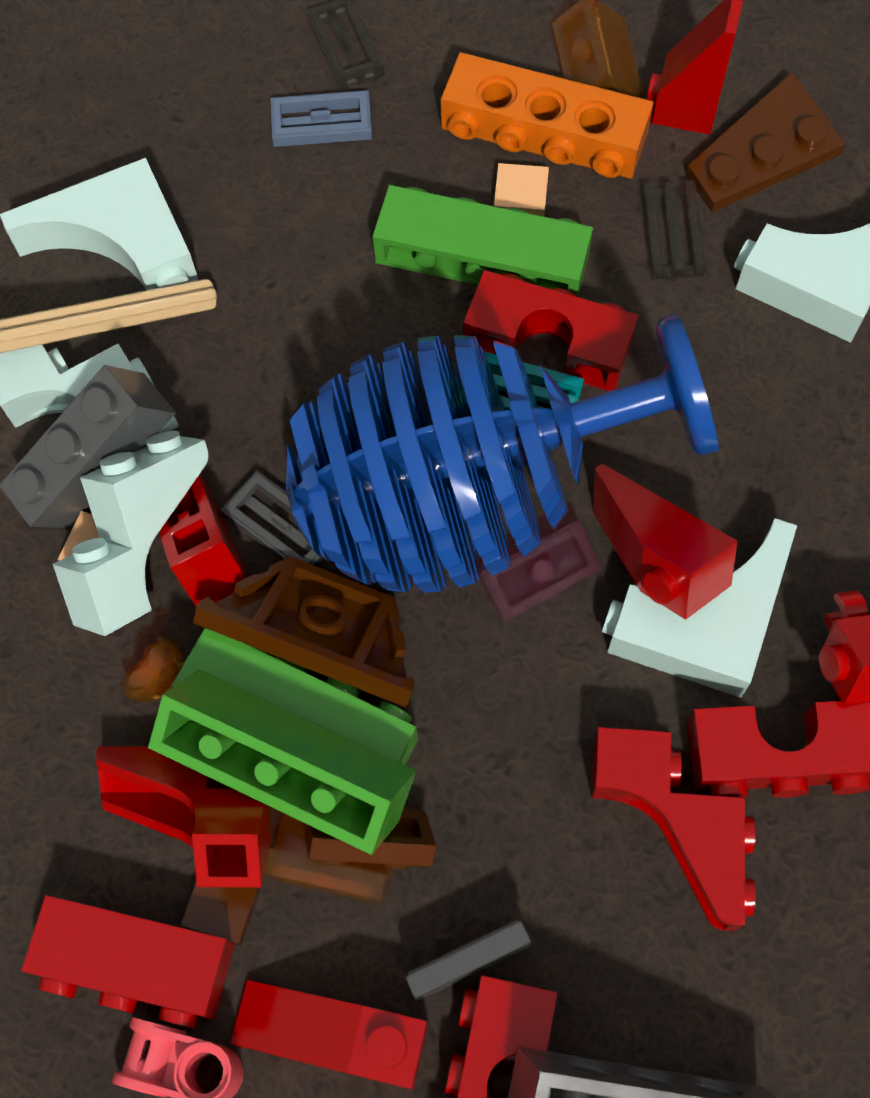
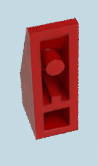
M723 0L667 53L662 74L652 73L646 99L653 101V105H655L652 124L711 134L743 0Z
M601 464L595 468L593 513L640 592L686 620L732 586L737 540L606 465Z
M201 472L159 531L169 566L196 606L207 597L217 602L233 594L236 583L248 577L238 549Z
M247 980L230 1044L414 1090L429 1024L425 1020Z

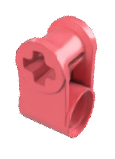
M135 1017L131 1018L129 1027L134 1033L122 1071L114 1073L111 1083L165 1098L167 1096L173 1098H232L238 1092L243 1082L244 1069L241 1059L234 1050L222 1044L186 1035V1031ZM215 1055L221 1061L223 1077L219 1086L207 1093L198 1085L196 1078L197 1069L206 1057Z

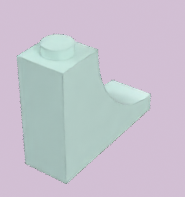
M146 158L0 214L5 230L20 257L33 252L58 248L95 252L109 257L127 268L146 290L198 280L190 252Z
M767 223L757 242L747 239L737 257L734 268L740 270L741 274L736 290L848 342H852L870 308V223L854 230L835 234H805L781 229Z
M775 518L758 551L743 566L733 572L732 586L686 620L663 605L657 604L650 597L640 592L637 586L630 584L624 603L612 600L602 633L613 636L607 653L741 698L751 684L797 525Z

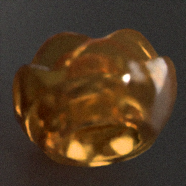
M159 635L156 639L158 643L149 644L145 648L143 658L137 665L126 671L124 675L125 682L121 681L118 685L124 690L126 697L135 702H155L167 691L184 665L182 653L176 642L169 639L166 640Z

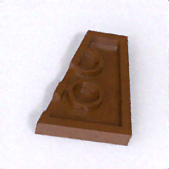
M792 71L688 165L686 176L712 213L842 155L846 144Z

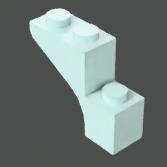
M119 344L106 349L71 369L68 368L57 348L46 352L43 345L0 353V406L15 428L40 416L63 413L103 365L144 373L152 384L153 381L141 360L137 357L129 362ZM175 416L171 418L159 433L172 431L179 427Z
M178 431L161 432L149 437L146 440V447L133 453L121 452L110 455L100 461L101 468L80 477L99 538L77 544L72 549V555L53 564L74 626L107 636L152 610L145 585V566L149 548L158 532L206 466L208 450L205 440L180 436Z

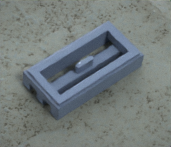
M369 90L270 98L272 141L274 147L372 139ZM360 108V112L330 113V110ZM311 112V116L282 118L284 113Z

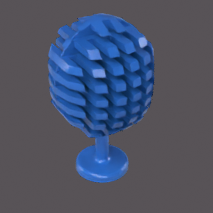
M678 313L665 316L656 325L657 341L665 368L662 374L570 403L568 395L540 365L552 409L538 408L530 380L517 349L493 340V344L510 399L511 410H505L486 356L477 338L474 336H454L456 345L454 348L461 380L455 365L452 364L450 354L439 336L418 338L419 351L417 353L420 371L413 353L409 351L408 346L404 342L384 348L382 352L384 357L382 362L383 368L380 363H376L375 357L371 354L353 362L349 368L351 376H349L348 383H346L345 376L335 374L318 389L317 404L313 401L308 404L307 400L290 419L298 457L296 460L294 448L287 444L286 492L295 524L313 551L320 557L322 554L325 560L335 562L336 567L342 573L367 585H372V582L376 583L377 581L383 588L391 591L409 592V589H412L413 581L419 590H423V593L445 591L444 588L447 585L445 569H448L450 579L455 585H458V588L478 583L480 577L477 562L478 554L479 557L482 556L484 566L492 576L510 568L511 555L508 548L507 531L499 506L500 503L512 537L515 538L517 548L523 554V557L528 556L541 543L539 525L523 470L524 466L529 464L538 498L543 510H545L549 524L552 525V529L555 530L568 511L552 451L562 443L577 485L579 483L583 449L581 437L667 410L678 412L687 440L696 454L707 455L719 451L716 429L706 391Z

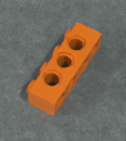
M460 52L441 98L442 129L450 131L460 139L470 140L475 137L497 143L502 149L509 152L524 150L543 155L555 164L567 165L573 163L592 168L604 177L615 178L623 176L632 179L649 131L654 102Z

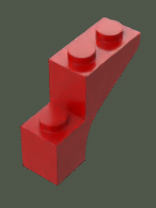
M598 727L593 746L592 798L622 802L635 807L649 816L663 833L709 924L723 931H736L745 926V916L752 917L754 914L756 899L754 879L745 878V854H752L755 846V821L753 817L745 816V798L670 793V787L679 788L682 769L681 752L671 751V732Z
M98 746L95 758L99 775L101 805L105 811L172 836L190 845L194 852L197 887H262L271 845L268 805L235 789L221 788L220 782L151 750L148 746Z

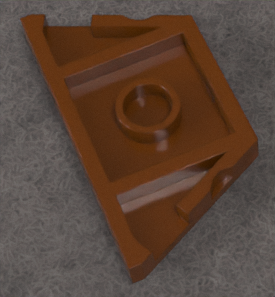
M289 556L271 565L265 573L253 574L237 582L233 594L217 602L207 597L196 606L193 621L196 625L403 707H407L415 686L413 677H407L403 660L407 649L404 635L397 626L399 612L395 597Z

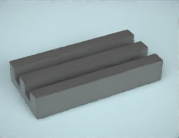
M257 470L220 510L223 517L281 560L291 556L316 566L319 561L321 562L324 559L322 554L320 557L313 551L299 530L252 496L259 489L292 514L287 492ZM242 505H245L308 552L305 557H301L241 512L239 509Z
M515 920L408 972L406 980L416 1002L529 948L531 941L522 922Z

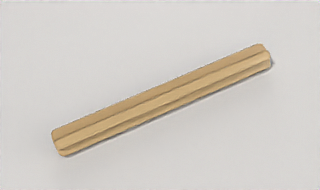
M201 279L0 319V353L209 311L216 307V290L210 280Z

